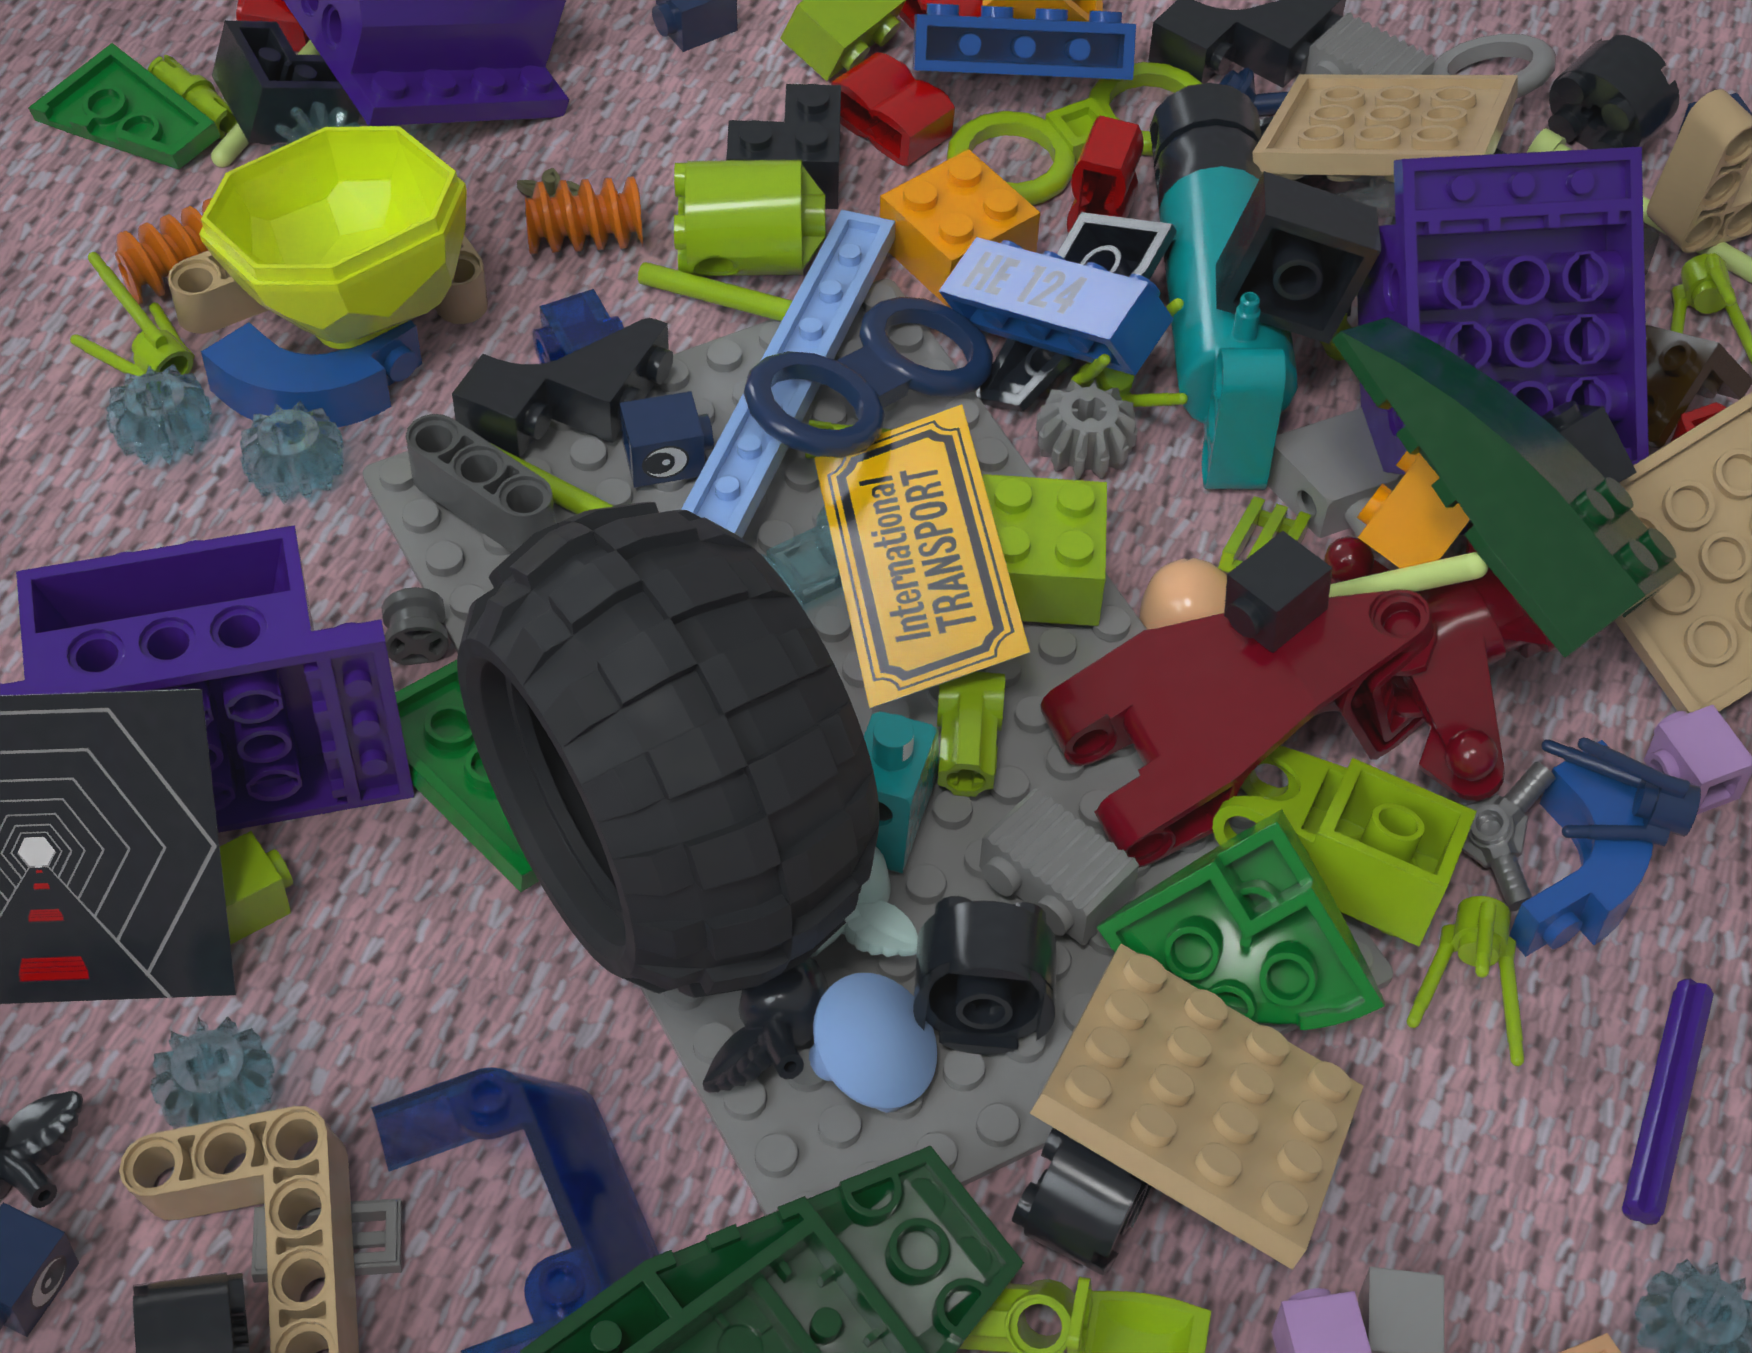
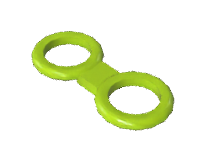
M1134 63L1133 80L1099 79L1090 91L1087 99L1046 113L1045 119L1027 112L999 111L976 117L962 125L949 141L946 160L967 149L973 151L976 145L989 138L1004 135L1024 137L1037 142L1049 152L1054 162L1047 173L1034 180L1007 183L1031 205L1043 204L1063 192L1070 182L1075 163L1079 159L1094 121L1100 115L1120 120L1114 115L1110 107V103L1115 96L1127 89L1142 86L1160 87L1175 93L1187 86L1203 83L1189 72L1168 64ZM1142 131L1144 139L1142 155L1153 156L1150 131Z

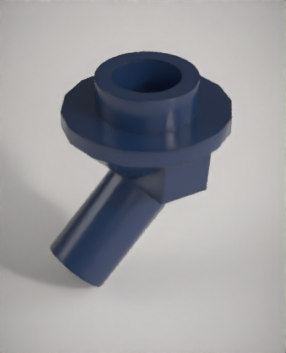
M1245 68L1239 73L1231 70L1219 83L1232 86L1249 96L1259 115L1276 114L1288 92L1255 94L1254 73L1250 68Z

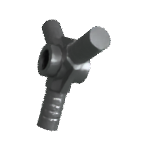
M1536 761L1504 797L1497 794L1466 806L1477 812L1462 851L1483 867H1492L1501 892L1504 895L1506 905L1511 911L1519 910L1521 903L1532 897L1517 857L1522 855L1527 830L1528 816L1525 813L1556 779L1548 768Z

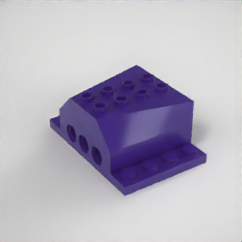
M283 0L368 126L557 118L564 116L570 99L546 68L566 0Z
M1642 147L1394 160L1396 224L1379 226L1381 253L1357 293L1358 326L1388 317L1448 349L1501 384L1541 417L1551 409L1570 401H1576L1580 405L1603 406L1632 464L1635 465L1648 457ZM1360 382L1361 408L1383 471L1405 475V472L1396 466L1407 451L1396 435L1405 424L1393 407L1390 410L1378 408ZM1468 523L1459 535H1465L1468 530Z
M295 525L208 540H193L178 545L135 552H121L111 556L16 571L25 680L5 684L0 683V696L202 689L218 833L414 798L382 619L362 623L350 622L333 628L314 630Z

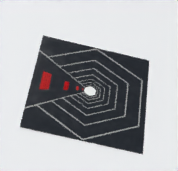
M202 689L1 695L0 1004L236 995Z

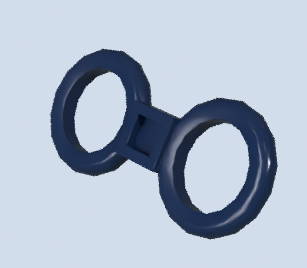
M896 297L878 302L865 313L859 334L863 345L862 348L838 360L815 353L793 351L767 356L749 371L744 388V396L751 416L767 434L784 445L813 456L843 458L866 451L881 436L885 417L883 408L907 396L909 389L928 396L957 397L976 391L991 375L993 354L985 335L968 318L950 307L924 298ZM901 323L921 324L936 329L950 337L963 350L968 364L951 371L934 370L916 364L901 355L893 347L885 330L889 326ZM788 379H806L827 385L843 395L854 407L858 421L853 426L839 430L820 429L804 424L787 414L774 399L771 387L777 382Z

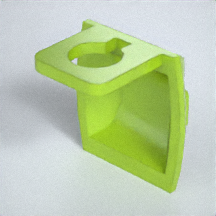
M1079 1277L1067 1339V1353H1205L1211 1311L1174 1298L1129 1291H1092L1091 1278Z

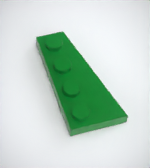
M457 660L395 692L412 785L520 892L538 883L539 880L528 863L502 811L477 750L463 704L458 679Z

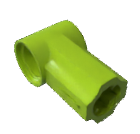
M973 672L939 684L937 727H941L937 785L946 787L955 796L976 797L980 792L993 789L998 750V746H996L997 731L1002 730L1005 674Z
M1051 1279L1036 1280L1031 1284L1009 1283L959 1349L1011 1353H1063L1067 1347L1075 1295L1062 1282ZM1035 1304L1051 1307L1061 1319L1062 1330L1055 1335L1045 1336L1038 1334L1027 1323L1025 1309Z

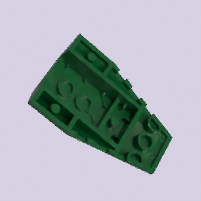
M1388 317L1340 331L1332 339V342L1376 406L1388 410L1392 407L1405 424L1396 433L1397 437L1409 454L1416 455L1420 453L1440 478L1431 486L1446 508H1453L1459 503L1474 526L1465 533L1473 548L1564 658L1589 642L1621 615L1625 618L1644 605L1683 571L1674 561L1676 552L1672 544L1655 528H1646L1631 510L1634 506L1632 498L1620 483L1610 477L1604 478L1551 424L1483 372L1448 349Z
M930 1145L840 1181L838 1187L808 1199L803 1196L778 1206L776 1212L738 1227L734 1224L706 1235L704 1241L674 1253L672 1250L645 1260L521 1349L519 1353H956L1021 1269L1024 1262Z

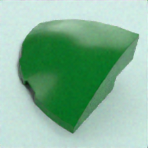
M1282 809L1166 878L1103 920L1096 927L1114 952H1116L1120 944H1123L1138 954L1151 956L1160 962L1167 971L1198 989L1216 994L1227 1006L1256 1023L1296 1024L1300 1030H1310L1334 1026L1357 1019L1385 1006L1383 996L1346 921Z

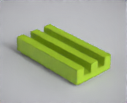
M1254 496L1223 549L1218 569L1229 573L1243 562L1238 560L1257 525L1264 528L1247 558L1273 539L1277 532L1284 531L1301 544L1307 532L1311 514L1300 511L1296 519L1292 520L1286 518L1288 507L1276 504L1271 513L1263 510L1265 499Z

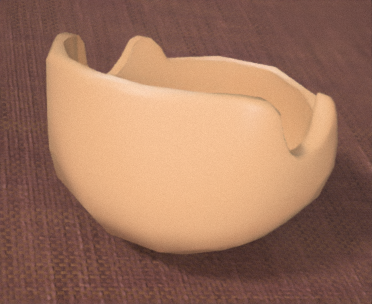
M1183 558L1161 567L1153 575L1144 592L1140 607V621L1146 629H1155L1224 613L1227 574L1212 563L1196 558L1189 560Z

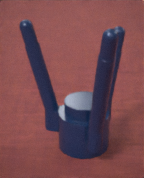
M1583 737L1579 739L1578 748L1581 750L1565 746L1550 739L1542 742L1541 747L1547 753L1637 788L1632 814L1633 816L1643 818L1644 825H1565L1562 828V835L1565 838L1642 840L1665 847L1670 833L1685 837L1690 832L1700 804L1701 788L1699 785L1664 774L1589 738Z

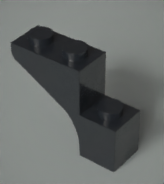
M1177 0L1153 22L1148 61L1151 63L1168 64L1187 71L1203 84L1207 83L1216 73L1223 75L1233 62L1243 68H1250L1253 70V73L1284 88L1298 73L1305 74L1310 46L1343 17L1346 0H1277L1240 10L1216 8L1195 0Z
M645 318L560 359L547 363L518 364L482 354L452 392L455 420L489 443L521 458L534 439H541L545 435L551 419L613 443L622 431L620 403L645 399L656 383L662 384L670 373L673 364V352L669 350L668 323L653 318Z

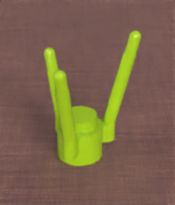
M90 252L88 255L89 262L142 330L132 343L131 349L134 353L133 360L135 363L133 364L78 334L72 335L70 342L87 354L130 376L142 389L146 388L151 382L161 389H166L185 379L193 367L195 356L182 342L161 306L156 302L151 303L149 306V310L159 327L158 329L99 254Z
M1716 253L1701 254L1691 258L1684 264L1681 270L1683 284L1677 285L1671 290L1674 307L1670 331L1683 334L1686 309L1689 305L1705 314L1715 313L1725 308L1752 364V333L1737 303L1725 260Z
M1176 298L1166 306L1172 317L1183 308L1184 301L1181 298ZM1102 354L1092 363L1084 364L1079 368L1076 375L1071 378L1081 387H1089L1095 379L1099 388L1103 391L1118 387L1121 400L1132 402L1133 407L1183 405L1188 401V396L1184 393L1131 394L1130 389L1132 388L1134 375L1107 368L1106 366L1111 362L1108 354Z
M1471 896L1463 899L1458 904L1455 924H1448L1442 927L1439 947L1413 1002L1414 1004L1406 1022L1411 1028L1419 1026L1453 952H1458L1459 958L1464 963L1474 966L1475 973L1480 978L1487 977L1490 966L1498 961L1510 1061L1514 1066H1521L1524 1063V1051L1514 964L1516 941L1509 936L1511 912L1509 907L1502 901L1487 896Z

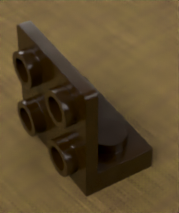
M1646 325L1648 445L1661 448L1678 424L1681 414L1685 413L1696 394L1709 399H1713L1716 394L1740 400L1751 387L1752 378L1719 342Z

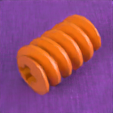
M634 176L626 178L622 193H618L612 178H604L599 195L595 194L589 179L581 180L577 196L572 195L566 180L558 182L554 197L549 196L543 181L536 182L532 198H527L525 195L530 254H537L542 237L546 238L552 253L560 252L564 236L569 237L575 251L583 250L587 235L592 236L598 250H605L610 233H614L620 249L628 248L632 232L637 233L643 246L640 192Z
M212 198L203 202L202 215L192 206L182 209L181 224L170 214L161 217L159 224L160 233L152 224L146 222L138 228V241L126 230L117 234L116 262L129 293L139 305L143 304V285L148 284L158 297L165 295L164 277L169 275V271L173 266L184 259L208 251L201 241L199 233L203 227L201 218Z

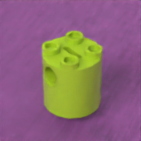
M721 160L675 163L674 186L675 197H678V215H674L675 250H678L679 271L698 276L803 275L805 266L826 239L825 194H823L803 167L802 160Z

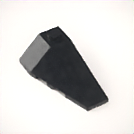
M1081 212L1057 254L1066 261L1086 265L1087 262H1093L1112 273L1127 277L1131 274H1139L1150 280L1177 230L1170 223ZM1007 338L992 364L990 377L978 388L976 392L977 398L984 405L1024 412L1076 358Z

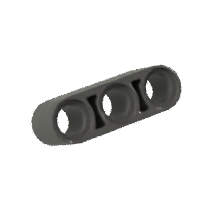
M429 414L414 420L407 428L405 437L414 485L507 550L514 552L534 533L556 524L553 493L550 484L544 478L453 418L442 414Z

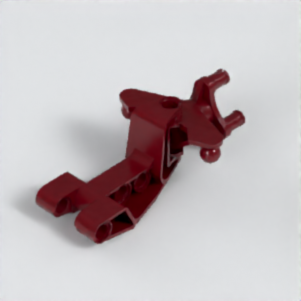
M1472 522L1468 523V530L1474 526ZM1346 536L1336 539L1328 546L1324 562L1332 567L1331 584L1391 571L1374 559L1370 546L1358 537ZM1467 539L1466 554L1476 552ZM1488 568L1487 573L1479 579L1418 592L1390 590L1329 597L1328 609L1274 653H1271L1255 639L1246 638L1239 634L1233 628L1228 618L1224 616V613L1160 628L1143 630L1050 690L1043 698L1040 707L1065 758L1072 765H1088L1131 744L1135 747L1144 764L1142 768L1138 769L1140 776L1108 795L1094 813L1109 841L1114 842L1118 850H1124L1128 857L1135 858L1140 868L1152 864L1212 834L1213 818L1225 800L1237 796L1240 787L1249 774L1313 716L1327 711L1342 713L1370 760H1377L1397 747L1426 721L1431 730L1419 762L1420 770L1455 796L1466 801H1480L1490 798L1502 786L1505 768L1489 665L1505 658L1506 653L1512 650L1520 652L1524 658H1529L1541 651L1549 653L1557 648L1493 571Z

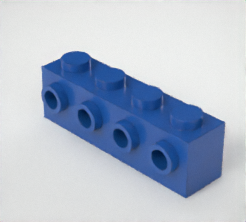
M927 3V15L915 14L912 69L916 71L1133 80L1136 24L1122 23V12L1090 11L1089 22L1067 21L1068 10L1036 8L1035 19L1013 18L1014 7L981 6V17L959 16L960 5Z

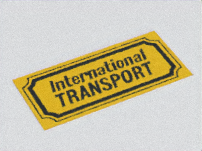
M962 404L881 433V436L866 451L843 458L818 456L814 458L869 709L1030 653Z

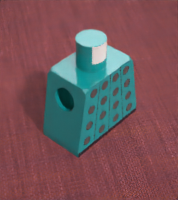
M878 711L872 714L864 734V739L874 771L878 801L889 807L893 817L885 821L879 820L876 847L883 854L887 869L903 874L938 777V728L932 724L909 719L902 715Z

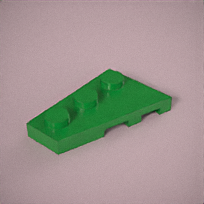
M113 43L28 107L34 120L178 170L221 137L213 120Z

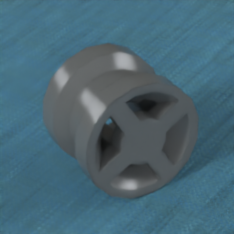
M404 588L392 593L384 600L381 606L383 624L388 628L385 633L388 656L392 661L402 665L431 663L445 655L449 647L447 629L442 625L446 617L444 600L438 593L426 588Z

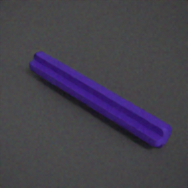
M1692 979L1680 980L1673 991L1622 1205V1211L1628 1219L1640 1221L1645 1225L1657 1224L1665 1211L1714 996L1709 985L1696 983Z

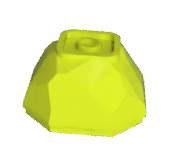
M400 126L324 127L225 173L201 218L203 227L199 235L212 256L260 305L300 329L315 335L324 345L334 349H348L359 346L403 323L426 314L442 302L452 285L464 237L467 188L465 182L457 177L456 171Z

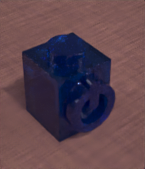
M591 289L539 306L541 327L533 330V342L540 364L560 359L619 331L624 326L618 316L610 318L595 290Z

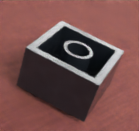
M1264 171L1215 265L1216 309L1236 314V308L1240 304L1241 296L1247 292H1253L1260 298L1259 308L1261 312L1259 322L1329 344L1381 253L1377 207Z

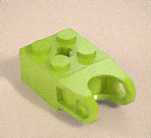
M1279 746L1260 764H1271L1280 768L1286 774L1289 784L1281 788L1269 785L1258 778L1254 769L1241 786L1248 796H1233L1229 800H1225L1213 818L1212 829L1218 844L1221 845L1237 835L1229 824V818L1241 816L1258 823L1282 809L1325 882L1340 912L1378 928L1387 935L1398 937L1419 947L1448 887L1477 811L1355 758L1351 759L1347 768L1285 746Z

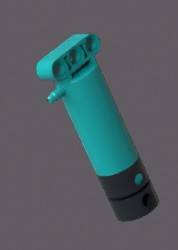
M1217 83L1190 85L1169 95L1155 110L1150 123L1160 222L1173 224L1177 230L1176 235L1164 254L1169 303L1176 298H1181L1184 301L1183 308L1173 316V321L1171 322L1179 393H1184L1188 396V401L1186 404H1183V407L1192 418L1204 424L1205 435L1202 449L1204 489L1265 490L1270 473L1280 414L1290 406L1298 389L1292 334L1290 331L1259 322L1261 312L1259 308L1260 298L1253 292H1247L1241 296L1240 304L1236 308V314L1216 309L1215 266L1262 175L1260 168L1253 162V151L1262 137L1259 114L1249 96L1232 86Z

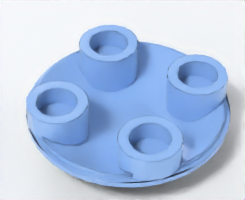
M874 973L851 974L833 983L819 1000L813 1023L814 1044L809 1051L810 1065L818 1077L825 1081H833L843 1093L856 1102L885 1113L895 1112L919 1098L932 1081L937 1064V1044L933 1027L925 1021V1028L923 1030L917 1024L913 1013L914 996L899 983Z

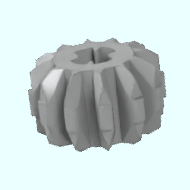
M1096 379L1089 387H1081L1071 380L1065 391L1051 389L1050 395L1046 399V405H1042L1041 412L1037 414L1036 431H1038L1040 456L1052 457L1051 461L1055 472L1068 466L1073 467L1077 480L1085 470H1092L1094 474L1102 479L1106 471H1108V467L1122 469L1128 454L1132 452V447L1136 445L1138 429L1135 428L1136 421L1133 403L1121 400L1118 387L1106 391L1101 390Z

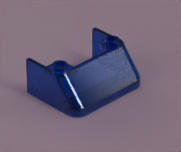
M488 1067L474 1070L371 1107L388 1172L478 1139H496L524 1129L570 1243V1249L541 1260L532 1268L527 1276L524 1295L533 1323L461 1350V1353H519L521 1349L639 1264L659 1255L594 1098L586 1090L566 1083Z

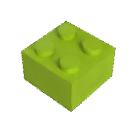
M983 474L984 485L1021 620L1027 622L1099 626L1106 578L1107 482Z

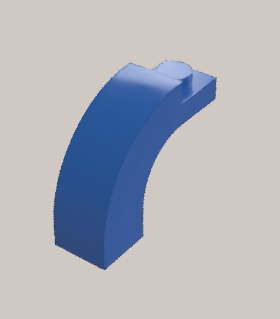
M411 320L359 346L324 354H301L283 349L248 322L201 351L210 391L226 405L244 417L258 423L276 428L300 431L339 428L380 414L392 407L388 386L394 382L407 379L417 367L422 365L417 325Z
M1603 740L1597 742L1603 746L1605 745L1609 747ZM1564 761L1552 769L1551 772L1556 779L1545 789L1539 804L1562 828L1565 825L1588 824L1644 825L1643 818L1633 816L1632 814L1637 788L1568 761ZM1571 838L1578 850L1581 867L1521 903L1509 934L1516 941V947L1526 957L1546 944L1551 949L1563 946L1579 930L1593 945L1606 938L1619 925L1633 902L1652 856L1653 843L1642 840Z

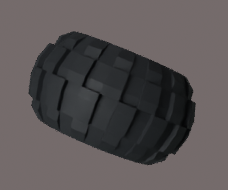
M655 502L599 508L581 512L534 533L491 572L488 578L494 588L477 598L469 607L458 650L457 670L467 719L491 786L520 848L554 907L578 941L602 967L622 979L658 994L678 988L679 992L697 998L745 990L746 988L757 987L804 963L846 923L845 918L856 909L861 887L869 880L872 871L879 831V801L871 759L853 705L824 643L802 606L774 568L755 548L733 532L688 510L679 509L659 513Z

